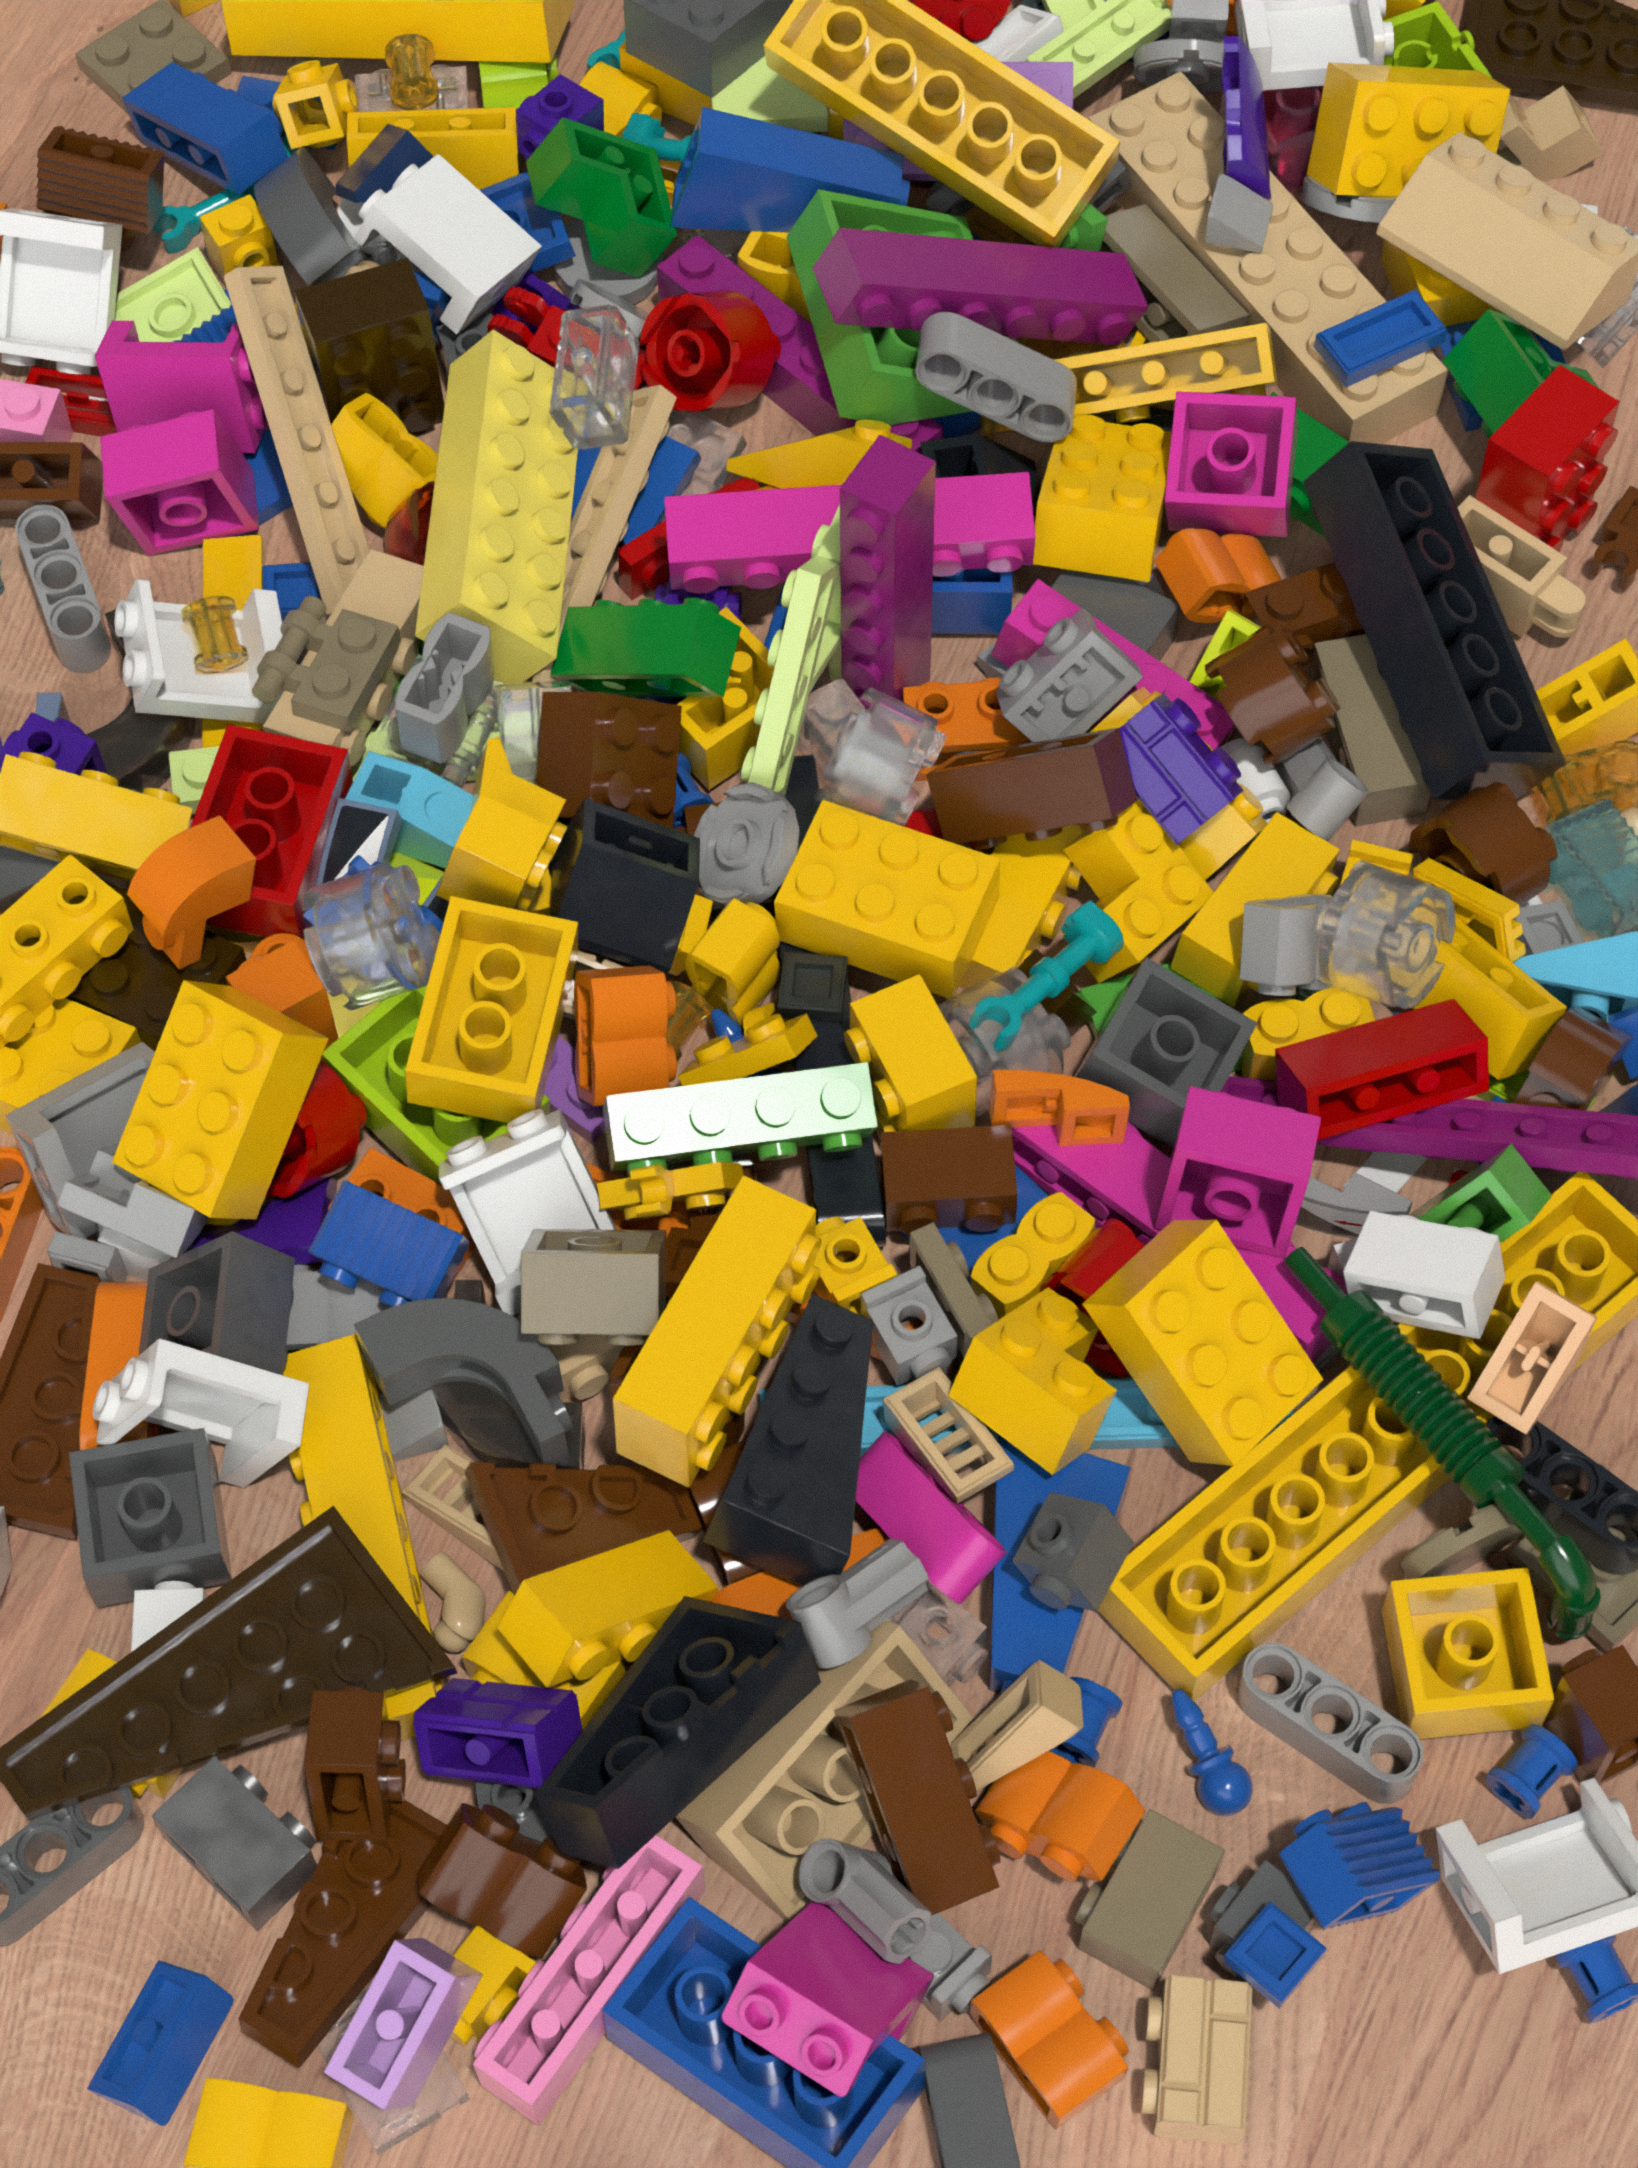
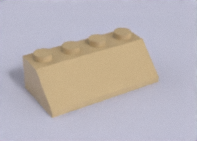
M1458 132L1426 154L1380 222L1376 233L1562 350L1568 348L1629 301L1638 276V239L1628 234L1623 227L1608 222L1580 205L1575 198L1560 193L1532 176L1527 169L1512 164L1487 149L1479 140L1468 137L1461 132Z
M885 1621L872 1630V1642L869 1647L851 1661L828 1669L819 1668L816 1665L821 1683L676 1816V1819L717 1865L787 1923L812 1902L802 1891L799 1880L800 1864L810 1846L821 1839H835L862 1848L876 1832L834 1710L912 1679L929 1686L931 1693L938 1691L943 1697L953 1723V1730L945 1733L949 1745L973 1720L971 1714L898 1624Z

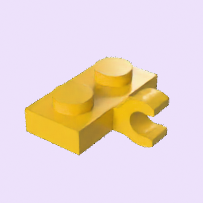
M768 1003L745 1013L743 1017L744 1037L731 1043L727 1035H722L693 1050L696 1060L678 1075L682 1086L741 1079L797 1057L818 1035L807 1013L784 1022L781 1014L772 1015L776 1012L774 1003Z
M715 1162L675 1170H666L661 1164L633 1168L630 1171L631 1177L597 1183L600 1209L624 1211L625 1221H633L668 1214L671 1210L672 1202L685 1200L686 1210H700L726 1205L724 1193L734 1192L743 1176L742 1164Z

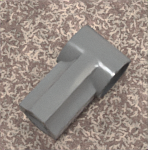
M1319 738L1281 762L1277 769L1279 776L1293 797L1286 805L1290 813L1309 831L1326 841L1331 839L1370 793L1356 775L1336 760L1326 743Z
M891 1538L845 1570L841 1575L823 1576L800 1587L787 1600L786 1607L792 1619L801 1622L816 1665L819 1668L828 1669L847 1663L863 1653L872 1642V1630L928 1591L926 1581L929 1577L920 1559L907 1548L905 1543Z
M821 1839L813 1843L805 1852L800 1864L799 1880L801 1889L807 1898L830 1906L863 1940L888 1962L901 1964L907 1957L914 1953L922 1952L934 1932L930 1927L932 1912L893 1876L891 1865L885 1856L878 1852L835 1839Z

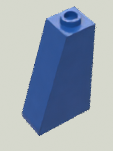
M702 107L674 181L670 226L682 229L790 232L818 189L906 206L910 182L902 179V154Z
M998 1435L997 1442L1014 1463V1471L995 1482L994 1537L1005 1548L1007 1553L993 1568L991 1691L1001 1695L1038 1660L1043 1661L1067 1676L1088 1609L1068 1605L1066 1609L1059 1610L1042 1603L1031 1594L1029 1590L1030 1582L1012 1560L1050 1492L1105 1504L1118 1521L1127 1494L1131 1467L1083 1453L1056 1474L1051 1475Z

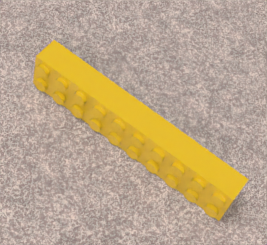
M1577 1172L1551 1194L1552 1197L1531 1223L1500 1243L1506 1278L1480 1339L1402 1323L1397 1325L1400 1329V1334H1405L1408 1337L1409 1343L1414 1344L1417 1352L1425 1356L1426 1362H1430L1433 1365L1434 1371L1441 1374L1442 1380L1450 1384V1390H1455L1459 1395V1399L1467 1403V1408L1475 1412L1476 1418L1484 1422V1427L1495 1415L1473 1403L1467 1397L1535 1282H1541L1598 1317L1573 1371L1638 1315V1219L1586 1172ZM1350 1365L1249 1451L1235 1466L1229 1468L1129 1553L1098 1611L1174 1690H1183L1195 1702L1247 1657L1255 1647L1263 1643L1451 1479L1450 1474L1443 1471L1442 1464H1437L1434 1461L1433 1455L1426 1452L1425 1445L1418 1443L1417 1436L1411 1435L1408 1426H1403L1400 1422V1417H1396L1392 1413L1391 1408L1384 1404L1383 1398H1379L1375 1393V1389L1370 1388L1366 1380L1359 1376L1358 1370H1354Z

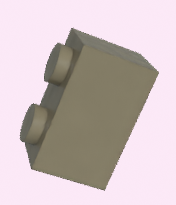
M1149 1809L1140 1827L1134 1829L1113 1864L1117 1865V1868L1106 1888L1094 1883L1084 1898L1074 1920L1084 1926L1078 1949L1154 1991L1220 1869L1225 1850Z

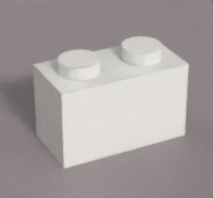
M1375 1211L1369 1212L1343 1270L1348 1295L1354 1291L1365 1290L1381 1307L1384 1315L1390 1317L1392 1322L1480 1339L1506 1278L1499 1235L1485 1233L1473 1227L1459 1228L1422 1221L1409 1215L1396 1216Z

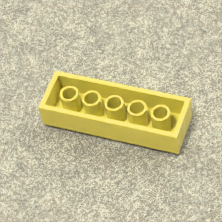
M493 329L450 364L415 637L425 642L432 627L450 612L490 627L494 682L512 691L557 658L585 387Z

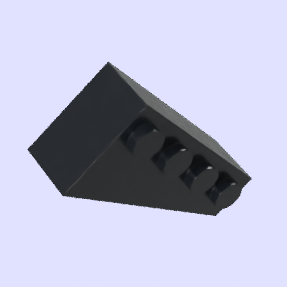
M811 1294L703 1542L802 1586L823 1576L841 1575L851 1552L873 1320Z
M684 1596L536 1792L560 1854L615 1869L621 1868L821 1683L801 1622Z

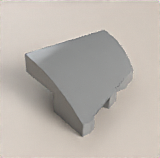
M118 1143L97 1150L88 1174L65 1182L57 1206L174 1258L179 1257L188 1249L209 1219L206 1215L112 1163Z

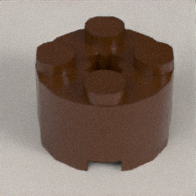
M1266 624L1205 665V672L1211 679L1219 675L1222 677L1226 687L1216 693L1220 702L1250 746L1260 739L1270 750L1262 756L1263 761L1268 767L1274 768L1334 729L1335 724L1331 715L1340 710L1341 707L1326 682L1320 678L1312 683L1306 671L1299 663L1307 658V654L1290 628L1287 626L1284 629L1281 628L1275 631L1273 627Z
M1493 782L1487 787L1474 788L1420 823L1411 831L1408 845L1409 853L1420 851L1422 862L1427 858H1431L1518 903L1519 907L1547 888L1551 875L1549 863L1558 857L1557 848L1552 836L1540 827L1535 828L1526 813L1518 806L1512 790L1506 784Z

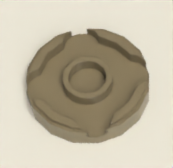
M1494 1503L1473 1512V1516L1468 1518L1469 1522L1455 1529L1453 1527L1447 1530L1443 1528L1415 1546L1404 1555L1400 1569L1405 1579L1456 1575L1498 1552L1517 1539L1522 1533L1497 1504Z

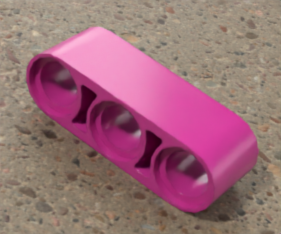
M883 1431L860 1457L856 1502L890 1539L903 1541L907 1548L920 1559L931 1583L947 1597L961 1605L1006 1555L1007 1551L962 1502L957 1504L899 1439L888 1431Z

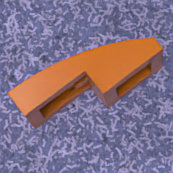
M993 1070L989 1100L991 1126L1011 1125V1127L1056 1125L1059 1147L1124 1143L1130 1110L1128 1095L1086 1079L1064 1074L1030 1070Z

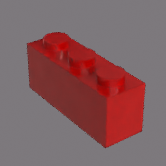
M1455 999L1275 1049L1278 1103L1281 1107H1289L1298 1112L1321 1117L1317 1140L1489 1091L1488 1037Z

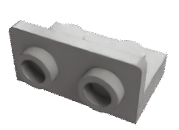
M1081 608L1071 618L1065 617L1056 622L1047 632L1043 645L1026 661L1019 660L1008 668L1000 680L996 695L1003 716L1032 742H1039L1084 734L1143 678L1140 667L1097 629L1093 616L1087 610Z

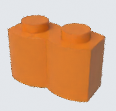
M1186 528L1175 533L1167 541L1164 550L1154 560L1184 615L1196 623L1221 622L1227 610L1230 609L1241 615L1244 593L1282 580L1261 542L1250 535L1232 533L1220 537L1211 530Z
M650 965L576 971L574 983V1013L577 1029L575 1050L576 1083L579 1098L590 1105L601 1106L604 1104L606 1096L668 1088L669 1082L675 1080L677 1059L673 1046L667 1044L666 1032L668 1019H672L675 1015L676 996L674 987L670 981H666L664 972Z
M1047 1751L995 1780L975 1812L991 1831L998 1850L1015 1859H1021L1025 1853L1038 1857L1050 1871L1063 1879L1074 1882L1079 1875L1091 1880L1102 1881L1146 1810L1129 1786L1121 1780L1096 1768L1071 1763L1063 1757Z
M1039 1950L974 1997L970 2003L969 2013L982 2033L990 2032L995 2051L1013 2071L1026 2093L1055 2129H1058L1125 2079L1128 2066L1123 2057L1129 2053V2049L1119 2031L1106 2017H1102L1096 2022L1084 2009L1079 1998L1085 1995V1990L1069 1965L1061 1958L1052 1963Z

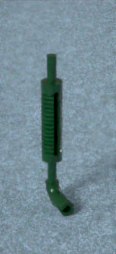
M1304 1247L1297 1248L1291 1252L1285 1259L1284 1266L1326 1312L1319 1326L1320 1332L1337 1351L1342 1352V1356L1346 1361H1350L1351 1367L1354 1370H1358L1359 1376L1366 1380L1367 1385L1375 1389L1376 1395L1379 1398H1383L1384 1404L1391 1408L1392 1413L1396 1417H1400L1399 1419L1403 1426H1408L1411 1435L1417 1436L1418 1443L1425 1445L1426 1452L1433 1455L1434 1461L1437 1464H1442L1443 1471L1450 1474L1451 1480L1454 1483H1460V1490L1479 1510L1496 1503L1540 1553L1538 1562L1546 1571L1554 1586L1552 1602L1546 1617L1547 1625L1550 1629L1558 1621L1555 1635L1565 1640H1577L1585 1636L1590 1630L1593 1613L1598 1609L1601 1599L1600 1589L1596 1586L1595 1575L1584 1552L1570 1534L1561 1535L1517 1486L1525 1474V1468L1507 1448L1501 1447V1441L1493 1437V1433L1489 1428L1484 1427V1422L1476 1418L1475 1412L1472 1409L1467 1408V1403L1459 1399L1458 1393L1455 1390H1450V1384L1442 1380L1441 1374L1434 1371L1433 1365L1430 1362H1426L1425 1356L1422 1353L1417 1352L1416 1346L1409 1343L1408 1337L1405 1334H1400L1399 1327L1392 1324L1390 1317L1384 1315L1381 1307L1365 1290L1354 1291L1346 1295Z

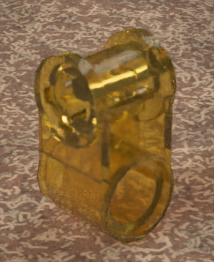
M1621 740L1573 754H1563L1566 765L1532 788L1533 791L1540 793L1547 810L1545 824L1548 832L1553 835H1569L1590 826L1613 821L1623 809L1629 807L1638 808V743ZM1622 777L1630 780L1631 782H1621L1617 781L1614 778Z

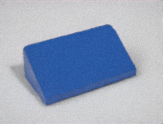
M158 1960L87 2089L150 2122L165 2126L170 2121L230 2011L234 2001L232 1995L206 1975Z

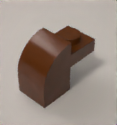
M1578 1006L1570 1008L1555 1025L1528 1069L1530 1073L1513 1104L1587 1111L1593 1098L1601 1094L1605 1089L1633 1036Z

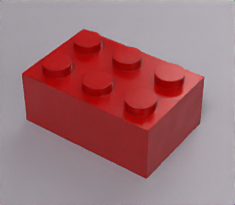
M1559 365L1488 439L1475 499L1560 552L1564 542L1563 539L1572 530L1580 533L1588 525L1597 510L1598 503L1593 500V497L1608 471V467L1603 464V461L1618 434V430L1613 427L1620 401L1564 366Z
M227 724L190 828L221 816L256 857L250 900L206 920L207 925L263 937L288 933L299 936L302 939L304 938L307 926L302 922V915L313 905L322 855L338 798H346L353 783L348 749Z

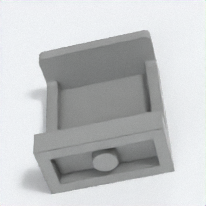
M143 1042L5 1115L49 1219L65 1234L86 1239L98 1232L95 1222L59 1207L57 1203L67 1180L89 1173L98 1149L116 1143L119 1144L155 1053Z

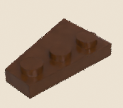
M470 1462L464 1471L514 1595L522 1581L533 1576L670 1530L677 1540L681 1542L696 1537L704 1528L687 1487L645 1466L599 1465L596 1470L556 1469V1464L531 1463L528 1468H495V1463Z

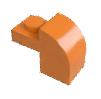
M221 816L186 829L160 845L139 867L128 889L127 895L144 914L142 923L147 939L154 948L163 950L178 969L201 959L206 920L250 900L256 857Z

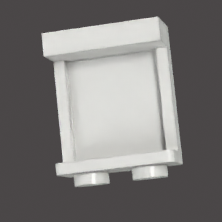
M1235 0L1234 16L1237 34L1255 60L1262 80L1263 91L1324 86L1328 62L1384 65V57L1393 56L1394 53L1392 22H1383L1382 20L1386 15V0Z
M439 154L420 168L415 164L407 167L393 184L392 190L387 194L382 189L372 194L359 211L358 215L364 221L354 237V241L363 248L381 234L449 294L452 299L440 320L456 335L501 299L510 287L513 288V286L521 282L542 247Z
M16 208L0 209V235H3L0 263V353H2V363L18 366H36V358L57 361L56 370H59V372L91 374V367L97 366L95 353L111 321L115 320L122 224Z
M136 579L126 600L119 601L114 619L116 635L123 637L126 655L123 662V681L126 687L132 688L135 712L265 723L284 690H280L273 703H264L258 700L252 693V688L259 678L257 673L259 663L267 651L275 650L283 636L280 631L282 620L276 591L253 589L243 609L234 610L154 602L149 580Z
M542 1109L527 1112L507 1124V1133L484 1142L481 1136L464 1140L450 1148L446 1152L448 1159L440 1162L439 1180L444 1190H450L495 1283V1297L502 1311L511 1316L521 1312V1251L533 1229L617 1230L609 1211L600 1209L598 1188L560 1109L547 1115L544 1114Z
M159 1338L137 1358L132 1357L127 1362L125 1368L110 1381L105 1380L100 1386L93 1405V1418L99 1421L96 1443L104 1446L115 1444L142 1420L181 1432L204 1428L209 1440L225 1444L220 1481L245 1488L301 1445L309 1383Z
M1595 1778L1580 1782L1581 1808L1578 1811L1479 1845L1462 1819L1436 1827L1441 1879L1499 1974L1638 1927V1841L1632 1834L1631 1823L1622 1803L1617 1798L1609 1800Z

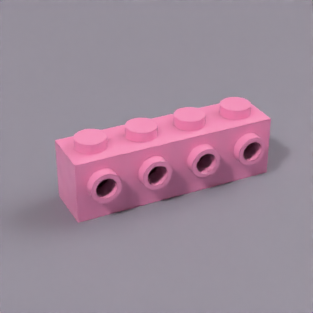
M657 1835L621 1868L615 1869L607 1866L602 1877L604 1883L589 1904L583 1902L574 1910L562 1929L560 1935L561 1943L547 1962L541 1960L532 1968L518 1991L519 2001L504 2021L499 2019L490 2026L475 2050L474 2056L477 2059L474 2061L473 2066L480 2085L538 2126L605 2034L606 2029L602 2009L688 1897L699 1902L706 1892L703 1866Z

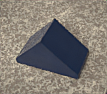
M387 124L337 181L336 195L354 203H363L379 189H382L387 194L392 190L393 184L407 167L415 164L420 168L434 156L408 130Z

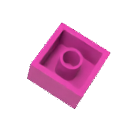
M1176 391L1164 501L1168 531L1195 528L1211 530L1218 534L1233 533L1287 537L1298 433L1296 397Z
M214 409L203 412L191 411L180 415L178 418L146 426L134 425L125 428L121 432L100 437L105 498L148 556L201 544L203 539L230 537L259 530L253 469Z
M1190 1086L1168 1166L1155 1228L1164 1229L1172 1220H1217L1235 1247L1285 1259L1310 1179L1321 1117L1298 1112L1289 1107L1272 1106L1234 1097L1221 1091H1209Z

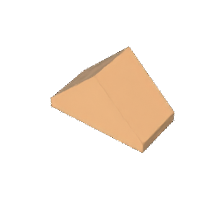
M1535 1282L1467 1399L1527 1435L1575 1368L1598 1317L1541 1282Z

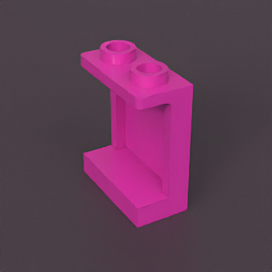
M111 321L95 353V359L117 432H121L125 428L134 425L146 426L178 418L180 415L191 411L203 412L214 409L241 452H256L265 429L270 428L238 324L232 325L226 340L220 343L140 342L134 321Z
M812 1901L748 1960L722 2013V2020L734 2030L837 2096L844 2097L852 2089L867 2058L889 2034L899 2041L907 2032L935 1975L909 1958H906L901 1964L884 1960L836 1912L823 1904Z

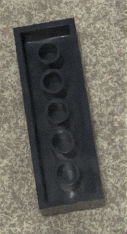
M1356 441L1349 442L1305 479L1303 483L1313 504L1314 516L1321 524L1334 555L1335 567L1343 577L1355 606L1356 618L1364 628L1376 657L1378 671L1385 680L1395 703L1401 727L1408 735L1421 766L1422 778L1435 800H1457L1474 788L1487 787L1493 782L1506 784L1512 790L1517 800L1566 765V761L1433 449Z

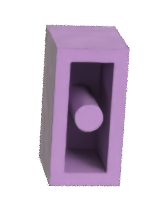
M424 1938L394 1940L324 2073L384 2111L413 2105L483 1974Z

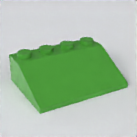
M818 189L786 237L839 417L855 420H877L894 425L973 411L930 391L921 385L917 379L915 367L920 331L835 324L812 269L839 228L973 240L967 219L965 217Z

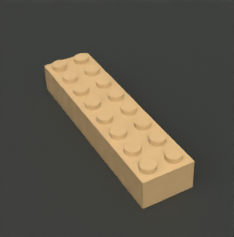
M1181 71L1088 117V120L1120 140L1118 159L1127 168L1132 186L1117 199L1122 207L1126 210L1146 204L1247 311L1249 317L1245 326L1261 323L1269 325L1278 387L1287 397H1296L1297 408L1349 442L1356 441L1383 444L1439 414L1448 369L1431 350L1425 351L1345 388L1314 348L1317 333L1382 305L1387 301L1270 170L1271 199L1266 200L1273 203V210L1262 253L1205 243L1209 209L1219 173L1223 174L1224 119Z

